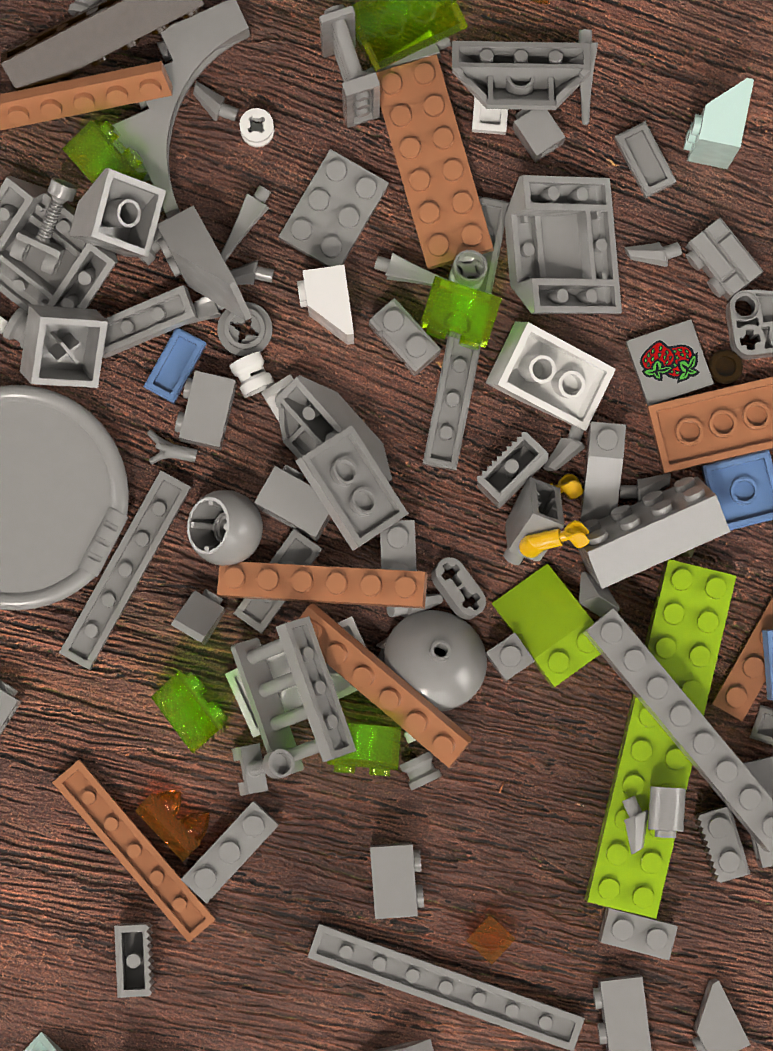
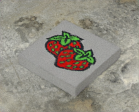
M691 319L625 342L647 407L714 384Z

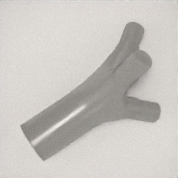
M152 429L147 432V435L156 443V449L160 450L155 456L149 458L150 464L169 458L195 463L198 449L166 441L159 437Z

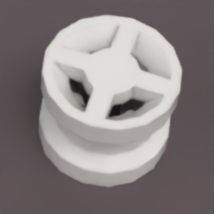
M260 108L249 109L242 115L239 125L244 142L256 148L269 144L275 132L271 115Z

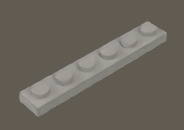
M160 470L59 654L89 670L92 669L192 489L189 485Z

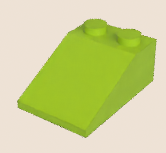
M548 563L491 603L510 631L516 633L535 660L533 663L551 688L559 685L600 655L599 651L583 633L594 624V621Z

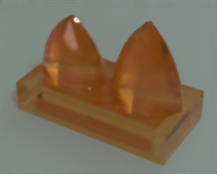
M171 790L163 791L156 795L152 793L140 804L135 812L183 862L198 848L201 840L204 838L209 825L210 813H192L177 820L175 817L181 806V792Z

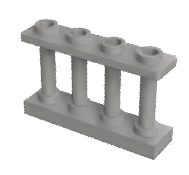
M343 4L332 6L324 11V15L319 17L321 52L324 58L335 55L343 79V117L347 128L380 118V83L376 72L367 74V71H363L355 50L356 31L353 6L346 8Z
M309 616L277 626L276 630L279 639L261 646L260 640L254 638L231 646V651L266 751L268 753L277 749L287 750L294 759V769L291 774L302 771L304 765L301 759L320 753L322 761L326 762L357 751ZM284 652L291 672L273 679L266 659ZM296 686L303 706L285 712L278 692ZM308 719L315 739L297 746L290 725Z

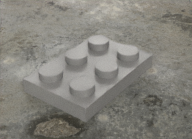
M330 149L279 234L278 239L326 267L343 265L387 191L389 182Z
M352 425L295 461L352 551L409 514Z

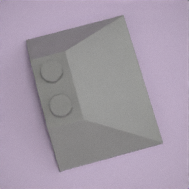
M519 176L504 217L511 288L531 314H621L622 306L610 178Z
M7 176L0 187V292L16 305L26 310L27 313L29 305L87 309L117 264L118 259L115 253L69 236L76 210L65 202L62 210H60L61 213H59V218L50 238V242L66 249L56 274L50 275L41 271V266L47 252L32 245L25 260L19 261L10 257V250L19 231L25 230L37 236L43 219H45L44 216H46L45 213L49 203H51L52 196L47 192L48 189Z

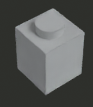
M522 109L515 115L517 120L514 121L512 130L534 162H537L563 145L565 135L548 110Z
M513 633L485 653L504 682L535 662L516 633Z

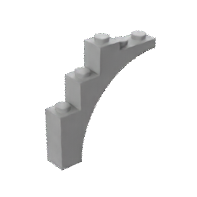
M236 0L222 2L190 18L174 23L161 32L162 41L158 42L157 45L164 61H172L164 65L173 86L172 96L138 102L141 110L146 107L148 109L111 125L115 136L109 139L117 157L124 154L128 164L141 158L142 161L137 162L136 166L143 181L150 180L152 185L166 190L161 212L164 211L167 218L180 213L172 189L169 168L170 141L180 106L195 80L209 64L235 44L250 37L249 27Z

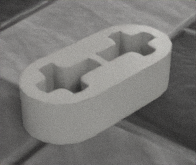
M447 557L434 566L431 572V580L453 612L464 620H470L478 616L486 606V597L464 565L458 559ZM452 569L455 575H453L452 579L444 580L442 574L445 570ZM473 597L475 603L472 607L465 608L462 605L465 598Z

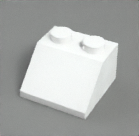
M338 265L303 270L304 280L297 281L300 306L308 307L309 316L347 345L354 344V330L345 266Z

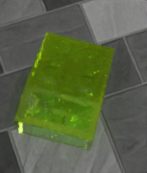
M179 670L151 698L192 754H195L228 729L224 722L229 718L217 702L212 700L209 703L203 694L208 690L196 674L192 672L187 674Z

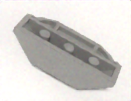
M452 41V73L486 109L556 110L591 74L590 43Z
M298 375L275 398L276 407L279 409V423L283 443L298 459L352 425L387 481L390 482L392 480L384 444L338 392Z

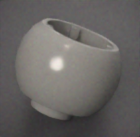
M232 490L213 491L200 498L192 508L187 522V534L193 550L207 562L220 566L235 565L249 558L260 544L263 533V522L257 506L247 496Z

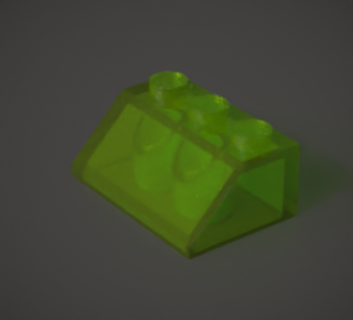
M361 0L351 5L355 11L356 42L375 72L469 27L456 0Z

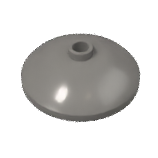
M420 611L404 618L390 633L383 652V662L440 711L452 710L468 702L481 687L487 670L485 647L477 632L463 619L444 611ZM434 649H442L445 652V656H437Z

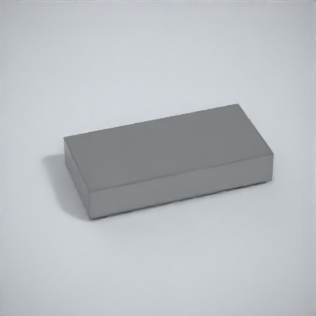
M646 121L614 137L645 199L676 184L677 181Z

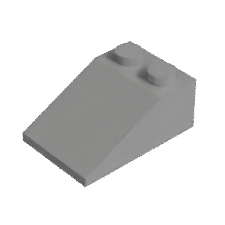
M194 205L158 223L157 227L162 238L158 239L157 242L174 276L182 275L188 287L246 321L252 318L234 277Z

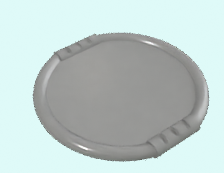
M28 385L0 386V610L36 609L71 596L95 577H98L129 518L127 516L129 504L128 480L124 462L114 440L103 424L86 408L67 396L45 388Z

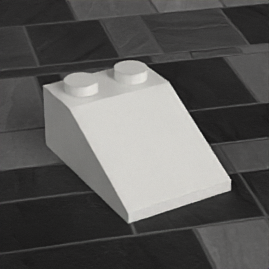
M515 321L487 378L486 384L516 400L586 431L616 369L529 322Z

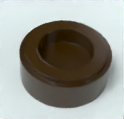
M727 349L714 353L707 364L712 380L720 385L734 383L743 371V363L740 356L734 351Z

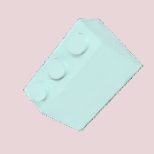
M746 78L706 104L701 115L695 114L694 121L691 122L684 141L683 150L689 151L687 161L728 169L741 148L754 79Z

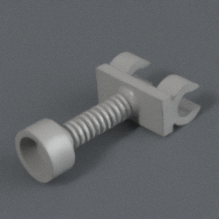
M53 177L51 179L47 192L51 194L52 200L49 203L45 213L46 216H44L45 219H43L37 236L25 230L19 231L10 250V257L19 261L25 260L32 245L47 252L41 266V271L50 275L56 274L66 249L50 242V238L63 204L67 201H73L78 187L59 178Z
M260 743L231 749L234 762L240 761L244 782L238 783L240 796L269 791L266 774L273 779L289 776L294 769V759L284 749L270 751L264 756V759L262 758Z

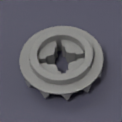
M252 302L245 303L252 316L250 320L251 329L256 334H259L258 336L254 334L253 336L246 335L245 339H242L241 343H239L240 332L231 324L244 325L246 320L227 309L219 318L217 326L219 340L223 347L233 355L247 356L255 352H262L271 341L273 329L271 319L261 306Z

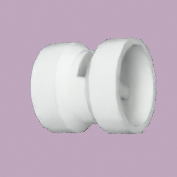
M260 351L244 356L229 366L233 375L238 377L241 382L240 390L244 398L258 394L275 384L271 374L266 372L263 367L265 361Z

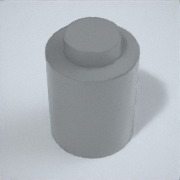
M650 786L648 829L655 830V837L676 838V831L684 832L686 789Z

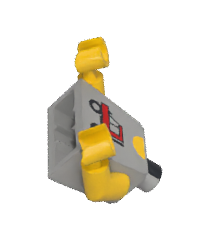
M564 475L558 484L554 486L553 483L548 484L528 477L505 524L507 548L503 556L509 563L521 565L525 558L540 561L548 549L563 546L564 541L570 540L576 548H583L589 543V539L586 537L589 530L580 521L570 522L564 531H561L565 525L561 493L564 492L570 500H573L584 492L581 482L575 475Z

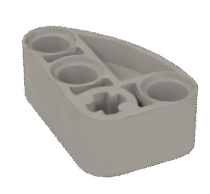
M757 289L737 292L726 306V320L731 350L739 355L742 360L773 357V291ZM739 300L748 302L751 306V315H739L735 310V302ZM745 335H749V340L754 339L756 342L750 350H747V345H741L740 343Z

